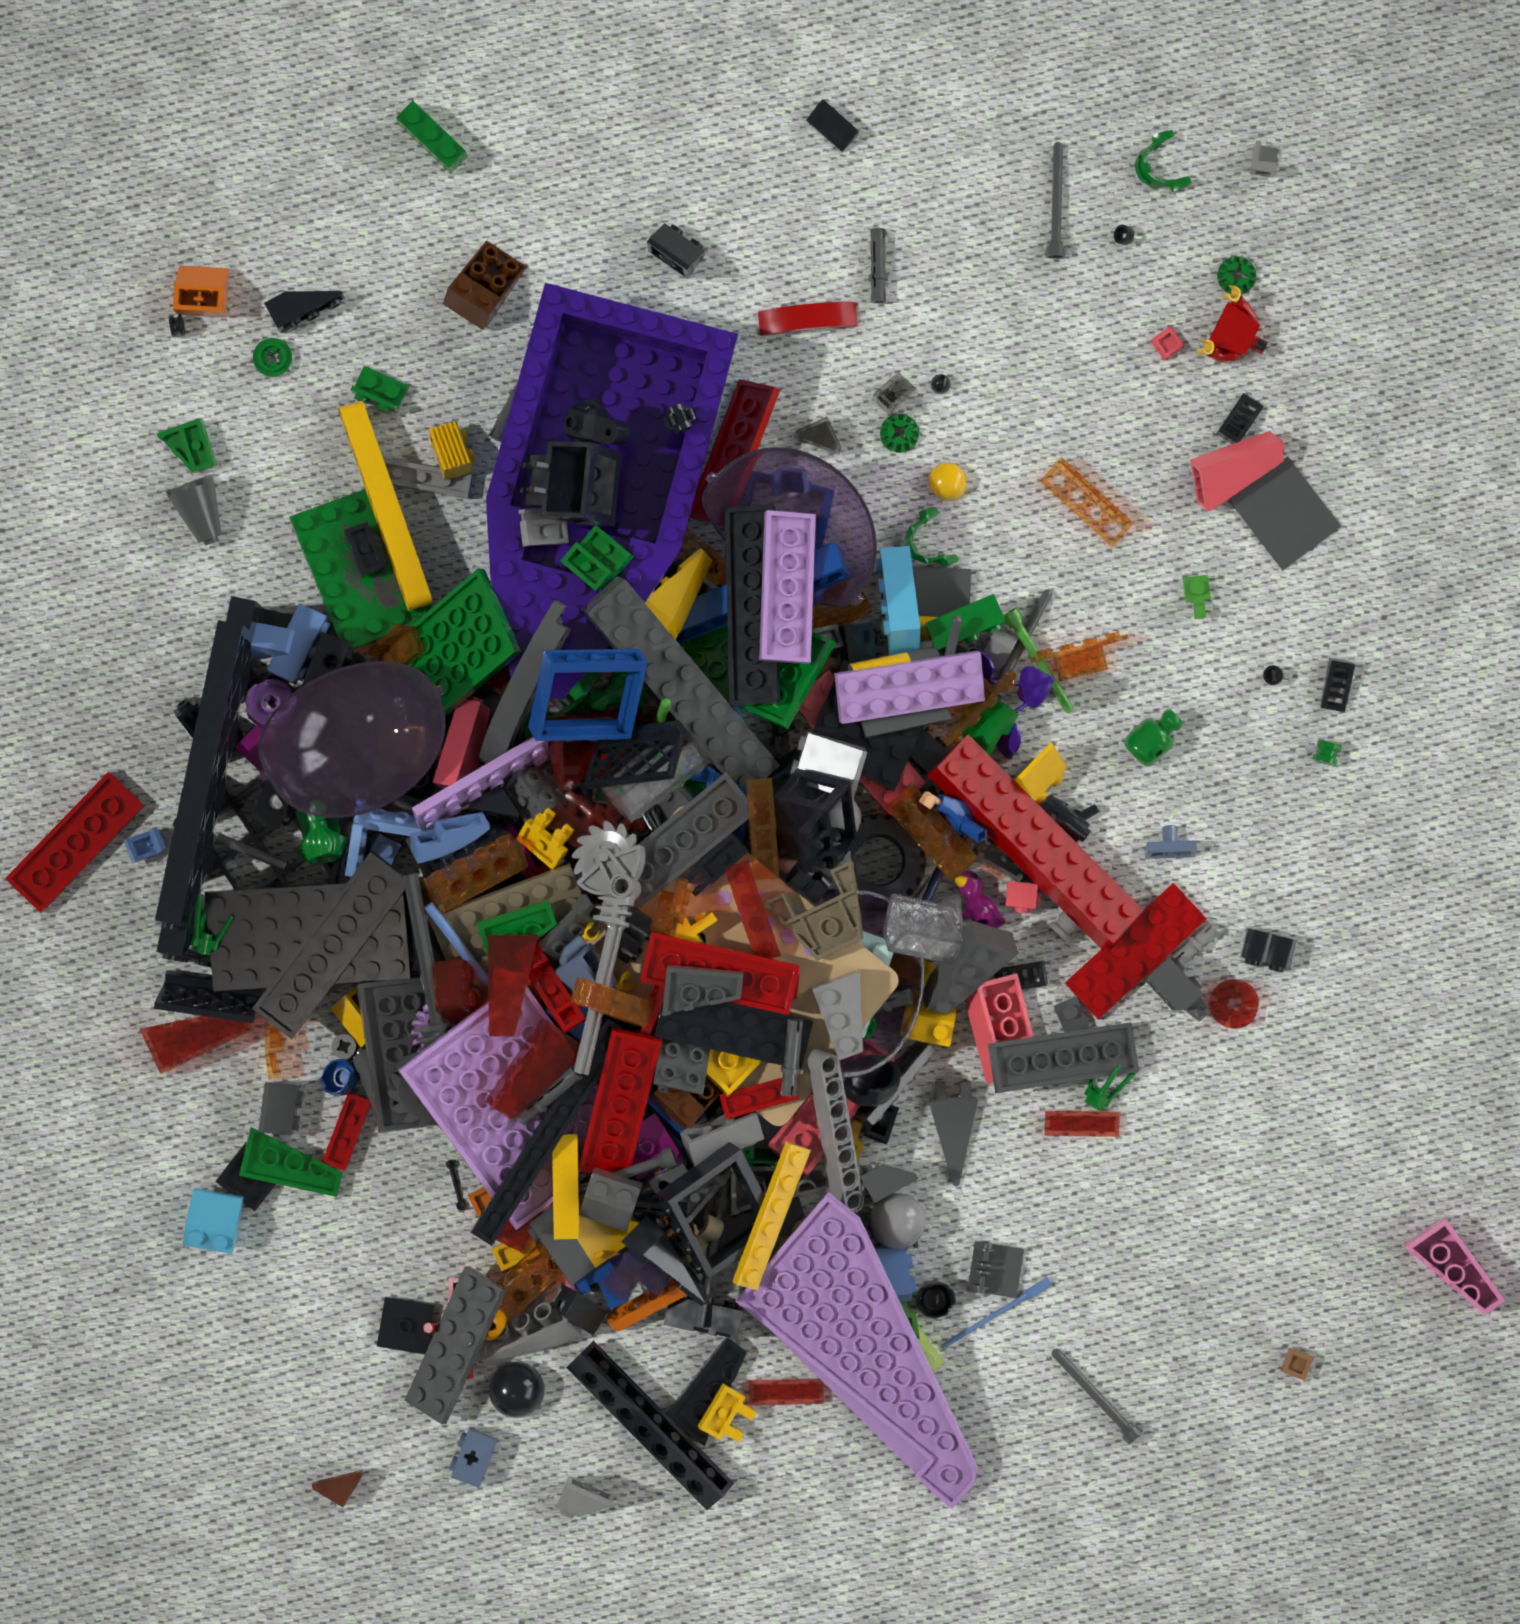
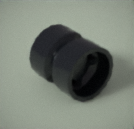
M800 859L791 868L784 883L795 892L801 891V896L813 905L826 894L832 883V878L821 870H814L813 873L803 871L802 859Z

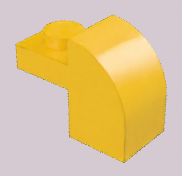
M706 910L693 918L695 920L694 924L686 916L676 927L674 936L704 943L698 933L718 921L714 911L709 914Z

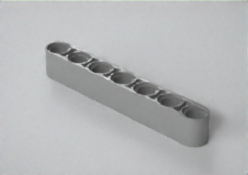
M814 1049L808 1055L807 1067L830 1193L856 1213L864 1204V1196L840 1062L835 1055L821 1049Z

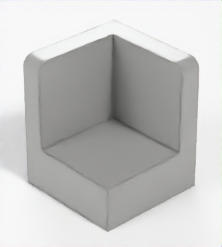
M1256 141L1249 174L1274 178L1278 163H1276L1278 149L1261 146V141Z

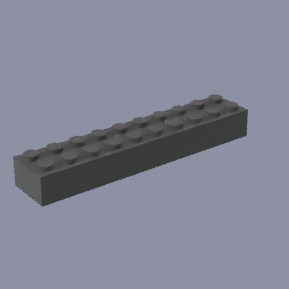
M617 576L580 609L613 649L641 650L648 662L643 685L659 704L665 698L671 701L668 715L673 721L680 720L691 734L690 741L716 772L721 775L726 772L736 784L751 792L780 766L625 579Z

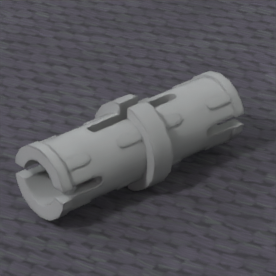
M1208 922L1194 937L1190 936L1187 939L1188 942L1172 955L1173 958L1178 959L1185 966L1197 953L1201 954L1204 951L1203 948L1218 936L1219 932Z

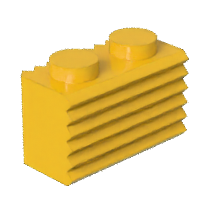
M457 421L445 423L439 427H431L429 429V440L443 479L447 480L472 473V464L476 463L473 450L466 447L465 443L468 442L465 429H460Z

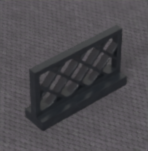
M680 720L634 726L631 739L593 741L595 747L584 786L587 789L674 779L682 746L685 743H689L691 734ZM674 745L667 753L662 751L665 747ZM646 748H653L645 756L641 754ZM632 750L623 759L620 758L619 755H621L624 751ZM609 751L612 752L600 762V757L602 753L606 754ZM658 753H661L663 756L651 765L649 761ZM639 755L641 759L629 768L627 764ZM617 758L619 762L608 771L606 767ZM669 762L667 771L657 772L660 767ZM647 764L649 766L642 774H635L644 765ZM625 767L627 769L620 777H614L622 768ZM602 770L606 772L602 777L594 780L599 772Z
M167 970L165 982L154 1002V1009L254 1023L258 1013L252 1008L265 992V988L213 991L212 976Z

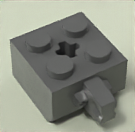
M1170 957L1163 959L1143 979L1171 1010H1184L1198 1022L1201 1021L1210 1012L1201 999L1203 995L1200 991L1202 988L1201 984L1193 976L1187 977L1183 972L1185 967L1178 959H1171Z

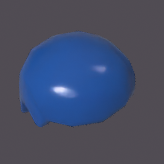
M336 1059L329 1062L320 1077L324 1086L322 1090L337 1097L348 1095L354 1090L358 1080L354 1065L346 1059Z

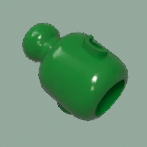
M1167 709L1162 713V717L1158 722L1152 718H1147L1139 725H1136L1126 736L1124 745L1142 765L1146 767L1152 766L1172 748L1173 739L1170 734L1173 731L1179 730L1183 726V721L1171 709Z

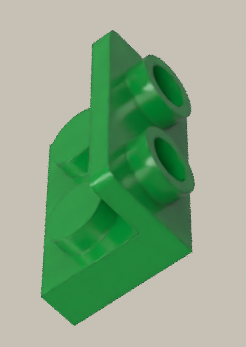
M364 366L355 386L352 385L351 392L355 394L354 399L357 401H363L364 404H368L369 401L377 404L376 409L390 414L391 411L398 413L409 386Z

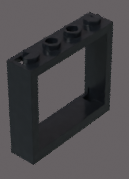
M730 1142L657 1193L662 1202L661 1210L666 1216H669L672 1221L669 1223L672 1231L677 1236L679 1235L682 1240L679 1243L682 1250L692 1260L690 1265L697 1274L701 1273L708 1279L742 1256L753 1226L712 1256L706 1258L678 1202L728 1166L732 1167L756 1216L765 1197L742 1150Z

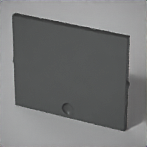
M1288 456L1284 459V462L1229 500L1282 571L1308 551H1313L1316 545L1341 527Z

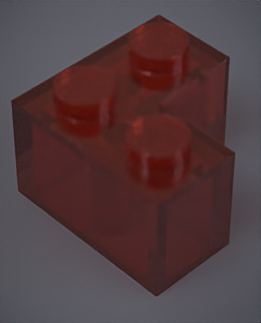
M464 959L434 962L435 1011L442 1017L451 1020L452 1024L460 1023L483 1005L482 998L472 990V981L475 978L474 969Z

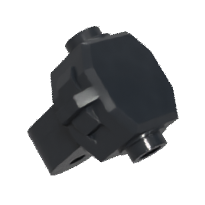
M587 398L583 403H577L570 407L568 415L564 420V433L574 442H593L599 445L603 443L606 445L623 446L630 439L631 431L629 425L625 421L613 418L606 409L601 407L599 401Z

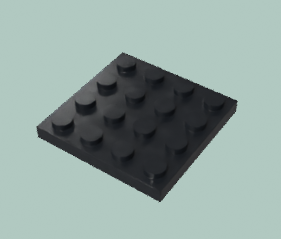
M843 660L837 673L848 671V664L851 663ZM834 679L811 732L864 747L867 755L860 777L894 792L923 726L865 738L861 721L844 724L839 722Z

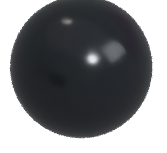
M516 1361L502 1365L494 1372L489 1383L491 1403L498 1412L507 1417L522 1418L530 1415L537 1410L544 1397L545 1386L540 1373L533 1366L524 1362Z

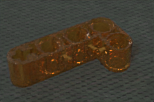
M577 978L570 1003L610 1016V1019L648 1028L655 1005L651 1001L583 978Z

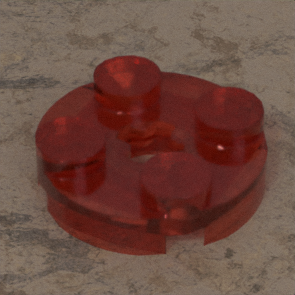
M1225 980L1219 983L1209 996L1211 1016L1218 1024L1226 1028L1238 1029L1247 1026L1254 1020L1258 1011L1259 998L1255 989L1250 984L1241 980ZM1232 997L1234 1000H1240L1237 1011L1233 1008H1228L1229 998Z

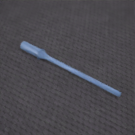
M1048 1277L1044 1278L1030 1288L1025 1289L1017 1299L943 1343V1346L945 1348L1021 1301L1032 1300L1034 1296L1051 1287L1052 1283Z

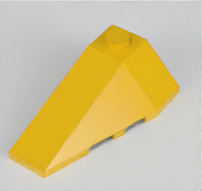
M701 548L678 566L677 573L671 578L666 576L660 581L662 586L654 591L645 603L675 640L683 628L713 561Z

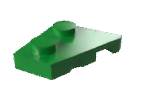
M198 418L157 433V437L171 449L177 458L184 462V465L192 473H198L217 466L203 419Z

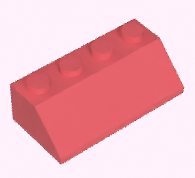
M1017 973L986 981L964 1000L986 1084L993 1083L988 1044L1034 1037Z

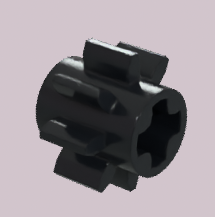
M680 403L666 410L668 417L663 418L667 430L671 431L674 429L676 434H680L693 427L691 421L696 418L690 407L685 408L683 403Z

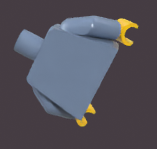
M595 922L589 923L582 936L578 935L565 946L559 959L561 965L556 969L557 976L575 999L585 998L591 1000L601 957L594 946L586 942L597 939L601 932V929L596 934L589 932V929ZM629 971L623 972L620 975L619 982H617L612 974L606 999L618 994L620 989L629 991L633 988L634 980L628 983L624 982L631 975Z

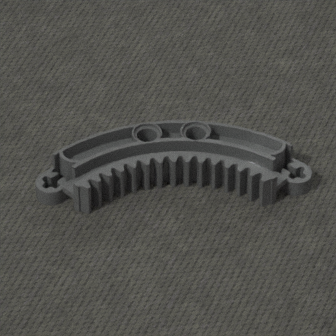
M554 600L532 637L499 702L481 747L478 762L483 765L513 748L514 744L517 745L519 743L526 719L534 702L544 650H560L570 635L571 629L563 625V620H561L567 606L557 600Z

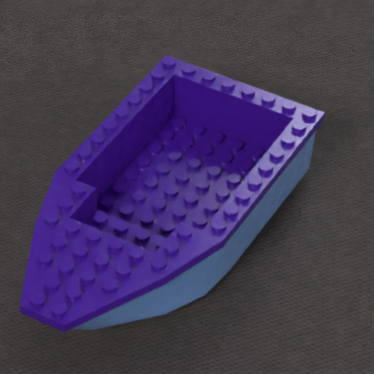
M544 284L486 496L491 584L522 652L508 664L510 678L554 600L567 606L561 620H563V625L571 629L569 637L565 640L560 650H598L610 647L608 642L580 610L600 591L596 592L561 562L576 542L580 544L594 526L567 524L569 539L567 544L523 547L520 527L522 516L519 514V510L542 508V506L526 505L527 495L520 493L521 487H531L532 470L523 468V462L530 463V455H547L548 441L574 442L564 433V420L568 415L570 407L577 403H583L587 398L599 401L601 407L606 409L613 418L625 421L629 425L631 435L625 445L600 444L621 451L622 456L615 527H598L634 556L617 576L625 579L644 603H646L681 550L737 343V333L557 285ZM683 403L685 408L690 407L696 419L691 421L693 425L691 429L676 434L674 429L671 431L667 430L663 418L668 417L667 409ZM587 672L555 673L550 698L562 701Z

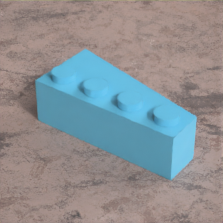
M910 546L880 548V558H876L875 562L876 572L881 573V579H878L879 594L883 593L884 598L881 599V613L885 614L886 620H883L884 635L888 637L889 656L920 649V622Z

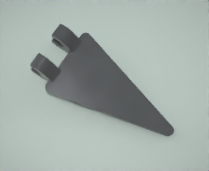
M945 1081L935 1082L936 1097L929 1099V1105L952 1184L958 1186L961 1180L978 1099L975 1096H971L970 1081H960V1097H946Z

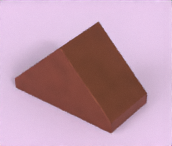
M363 1470L314 1481L312 1489L339 1506L344 1507L364 1475Z

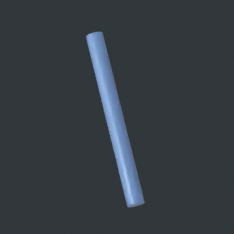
M433 902L426 905L424 909L484 987L492 982L491 978Z

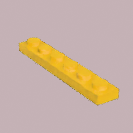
M785 1142L732 1282L736 1285L758 1290L811 1150L807 1147Z

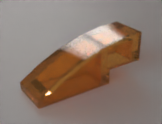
M686 527L679 554L687 560L701 548L713 560L705 578L716 588L725 586L726 561Z

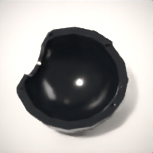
M873 1055V1057L869 1056V1059L857 1060L850 1064L845 1063L841 1067L846 1098L854 1104L877 1107L890 1100L898 1091L902 1072L900 1067L891 1060Z

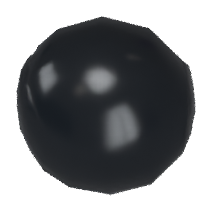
M929 1281L918 1291L916 1304L919 1311L925 1317L937 1319L948 1315L953 1305L956 1304L954 1291L946 1283ZM936 1294H937L938 1299H939L937 1304H936Z

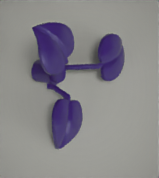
M970 649V652H981L984 689L988 687L989 683L992 685L1019 687L1017 695L1024 703L1014 709L1017 713L1028 706L1036 708L1042 705L1051 689L1054 676L1046 674L1034 666H1027L1021 671L1019 682L994 680L991 678L995 672L991 659L978 649ZM1014 723L1008 736L1002 734L996 744L1001 754L1010 760L1013 759L1021 743V732L1016 723Z

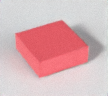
M1171 326L1150 340L1164 361L1185 347Z

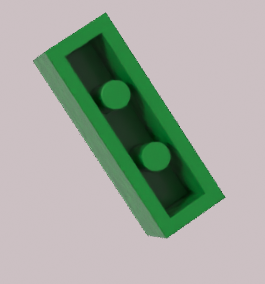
M413 100L396 117L398 124L450 174L468 157L466 151Z
M992 594L926 622L924 626L933 646L937 650H942L943 654H945L951 622L954 616L958 615L962 618L957 643L965 641L966 644L978 640V634L988 631V634H992L1001 630V624H1004L1006 620L995 595Z

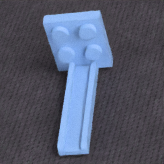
M357 800L345 876L352 877L356 868L363 862L368 829L410 836L411 833L422 832L416 824L415 817L406 812L395 813L381 808H366L367 802Z

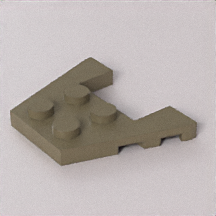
M852 860L830 870L841 895L799 915H796L786 892L763 902L765 907L778 917V920L796 936L795 938L817 961L864 938Z

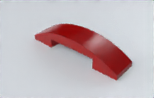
M855 302L811 303L758 311L760 336L785 334V332L858 326Z
M537 941L519 950L515 954L516 958L562 1031L566 1033L585 1022L586 1018L574 999L571 998Z

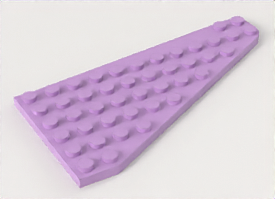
M827 1192L768 1261L758 1290L745 1288L737 1297L736 1302L769 1328L916 1473L915 1476L933 1494L953 1509L976 1481L978 1474L976 1461L860 1217L830 1192Z

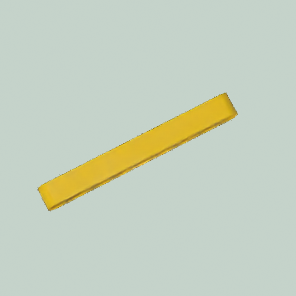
M358 401L339 407L338 411L406 607L408 611L433 604L430 590L363 401Z

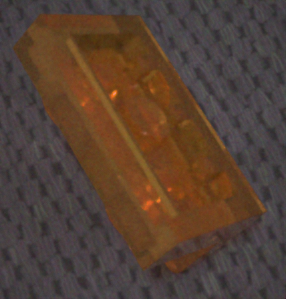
M396 624L390 628L386 635L377 639L367 652L369 656H378L383 669L395 677L423 654L425 648L415 626Z

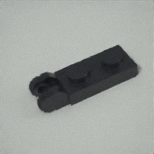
M732 832L695 865L696 868L681 881L686 885L699 872L706 878L702 884L694 888L692 894L696 897L709 884L712 885L744 857L749 850Z

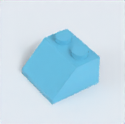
M194 1188L185 1223L183 1245L232 1254L238 1240L243 1196Z

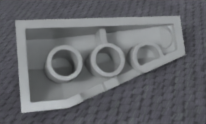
M560 1281L538 1291L532 1296L534 1300L524 1308L518 1307L515 1310L516 1314L507 1321L501 1335L494 1340H484L480 1349L481 1361L485 1363L559 1346L582 1336L581 1327L560 1315L566 1301L561 1303L558 1310L553 1307L555 1299L562 1290L561 1286L563 1283Z

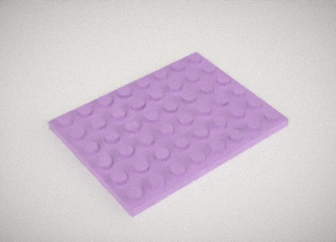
M518 978L400 1067L398 1071L492 1197L547 1110L544 1113L540 1112L526 1125H522L517 1120L515 1112L531 1101V1096L534 1094L538 1095L566 1072L569 1067H575L577 1055L522 979ZM597 1083L564 1133L578 1134V1168L598 1089ZM552 1153L508 1220L516 1230L553 1202ZM578 1171L579 1182L590 1173Z

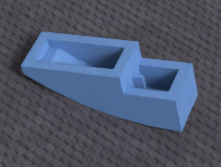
M483 812L434 821L433 830L410 834L411 851L417 863L431 861L470 844L490 829V825Z

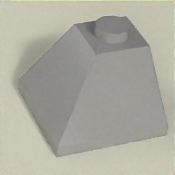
M568 1477L556 1508L560 1509L559 1513L566 1517L573 1518L574 1515L580 1517L610 1507L614 1495Z

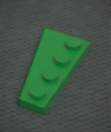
M250 1127L239 1176L337 1197L342 1172Z

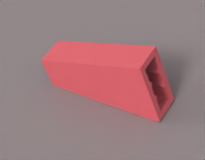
M1268 431L1190 459L1197 503L1209 512L1284 462L1283 451L1285 447L1282 439Z
M470 696L455 708L433 783L442 789L481 767V763L478 762L479 755L487 733L490 709L483 704L482 699Z

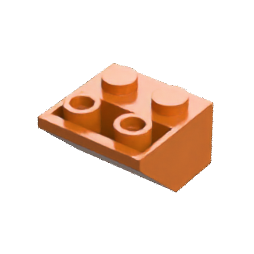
M180 265L174 284V312L177 315L226 318L229 268Z

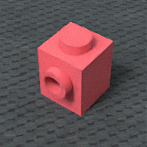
M1008 881L1005 906L1014 907V912L1029 914L1030 909L1034 910L1036 905L1041 904L1042 890H1038L1037 884Z

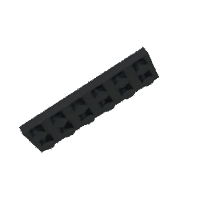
M663 995L654 1032L655 1037L782 1066L785 1055L787 1019L803 1020L799 1068L802 1069L813 1020L733 1002L709 1004L696 1007L693 1010H683L671 1013V1015L662 1016Z

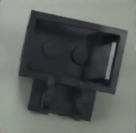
M548 441L547 455H530V463L523 462V468L532 470L531 487H521L520 493L527 495L526 505L542 506L541 517L570 525L615 527L622 452L593 442Z
M796 768L773 797L781 856L797 861L802 859L803 871L813 873L817 867L833 869L839 865L857 841L850 781ZM807 782L834 789L823 803L812 801L809 799ZM840 798L845 829L832 827L829 812ZM833 841L841 843L838 848L834 846Z

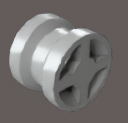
M1063 911L1055 922H1051L1048 925L1064 942L1069 940V935L1072 932H1077L1080 929Z
M341 1034L334 1038L331 1048L338 1058L348 1059L354 1056V1053L358 1050V1044L351 1035Z

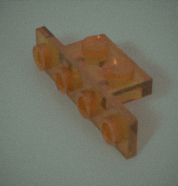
M1118 631L1106 634V640L1097 641V637L1082 640L1083 645L1075 647L1073 642L1059 646L1060 651L1052 653L1051 648L1037 651V657L1030 658L1031 663L1054 658L1060 682L1108 670L1103 645L1127 640L1129 637L1128 634L1120 636Z
M1010 669L994 686L983 676L985 701L948 707L949 713L958 722L942 738L943 743L947 747L951 743L953 745L956 744L963 737L964 734L962 732L968 726H974L980 720V714L986 708H992L999 700L997 697L1004 690L1007 692L1014 686L1017 674Z

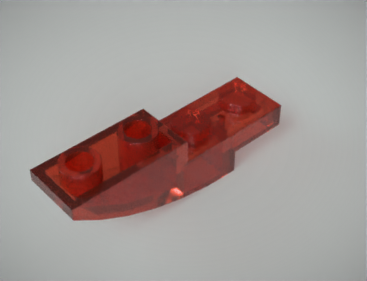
M749 860L724 868L753 954L772 959L781 956Z

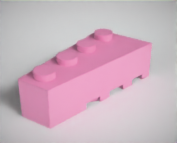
M1445 1216L1404 1244L1408 1251L1414 1254L1484 1315L1505 1302L1504 1297Z

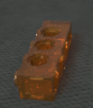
M911 783L896 795L886 808L952 882L971 866L977 859V856L934 807L930 810L919 802L922 793Z
M508 833L498 837L495 841L484 847L477 848L473 853L455 860L445 868L433 872L422 880L430 902H433L442 914L526 869L528 864L520 842Z
M541 1242L496 1282L507 1289L498 1310L510 1320L517 1314L523 1313L530 1302L535 1298H539L552 1282L558 1281L563 1274Z

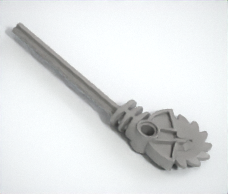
M608 821L603 823L604 830L596 826H589L591 835L579 837L577 841L583 846L572 854V858L579 859L574 868V874L579 875L582 873V877L576 883L587 892L602 896L598 897V899L603 900L602 906H595V908L601 909L600 915H593V920L604 922L608 927L574 1072L585 1075L589 1074L622 931L625 928H629V923L625 919L626 917H631L632 913L627 912V910L634 907L635 900L641 893V884L638 880L645 865V848L641 845L635 846L636 835L631 834L627 837V830L624 824H619L616 830ZM628 882L627 891L622 893L623 884Z

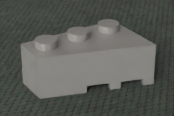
M860 969L812 986L838 1059L842 1060L863 1052Z
M722 1105L716 1108L717 1113L707 1120L703 1117L690 1128L680 1133L688 1159L696 1166L728 1142L742 1149L753 1146L758 1141L763 1140L764 1135L757 1113L754 1111L726 1119Z

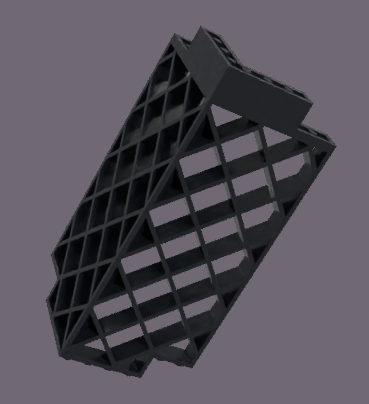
M231 596L226 621L218 620L155 916V921L161 922L156 952L163 953V959L188 963L189 958L198 960L197 965L211 967L210 957L188 953L193 938L198 896L201 897V889L206 876L219 867L234 890L242 889L226 865L227 862L241 854V852L232 850L221 857L213 846L214 828L220 815L233 808L251 835V838L244 843L250 846L257 844L261 851L271 854L262 839L277 830V828L268 826L257 833L238 805V803L263 788L266 778H262L235 797L232 796L226 787V773L230 758L239 752L235 746L245 737L238 726L239 708L243 697L247 695L250 688L255 684L258 685L276 676L266 672L258 678L251 667V642L256 623L287 628L293 617L292 614L264 609L255 600ZM327 622L330 624L327 634L337 637L332 623ZM329 655L325 660V663L337 665L338 662L335 655ZM372 661L373 663L382 668V664L380 662ZM329 683L318 691L325 692L329 687ZM273 699L267 702L271 709L277 706ZM366 707L364 712L343 726L332 710L328 709L327 715L337 730L318 741L320 744L317 751L342 736L355 757L360 756L366 747L373 709ZM363 722L358 748H356L346 732ZM302 752L293 760L294 762L301 760ZM310 757L308 765L311 766L312 771L324 787V790L294 810L291 807L290 812H293L291 820L294 821L302 833L296 811L306 808L308 803L319 802L329 795L333 802L339 803V812L343 816L341 835L347 837L353 805L347 799L345 808L334 793L339 788L334 783L329 786ZM278 794L277 797L284 806V798ZM301 856L289 864L285 871L271 866L275 874L254 888L269 887L279 879L284 886H292L285 875L307 862V860ZM342 857L334 862L333 868L329 863L322 864L331 877L330 883H337ZM201 906L200 923H201V918H202V913H203V908H202V906Z

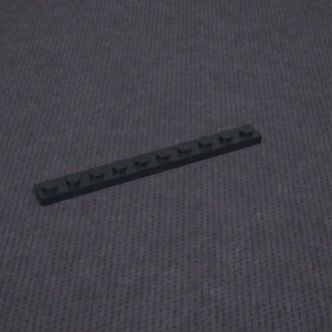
M606 1018L599 1029L589 1074H581V1080L577 1081L552 1102L470 1230V1233L492 1246L599 1080L612 1028L626 1030L612 1020Z

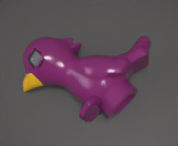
M967 870L955 878L957 889L966 899V910L961 913L963 920L970 919L971 921L995 928H1000L1006 923V920L1000 916L995 903L983 895V882L977 873Z

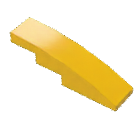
M563 1134L552 1151L554 1239H579L578 1134Z

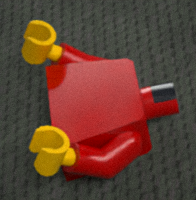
M1228 285L1232 290L1231 295L1228 293L1222 294V297L1231 300V303L1227 302L1209 340L1199 341L1204 344V350L1197 349V354L1207 355L1219 363L1243 359L1248 349L1262 355L1268 344V341L1256 336L1260 327L1258 317L1250 304L1241 295V290L1233 285Z

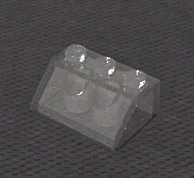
M898 894L890 896L883 927V935L888 951L951 964L966 947L956 907Z

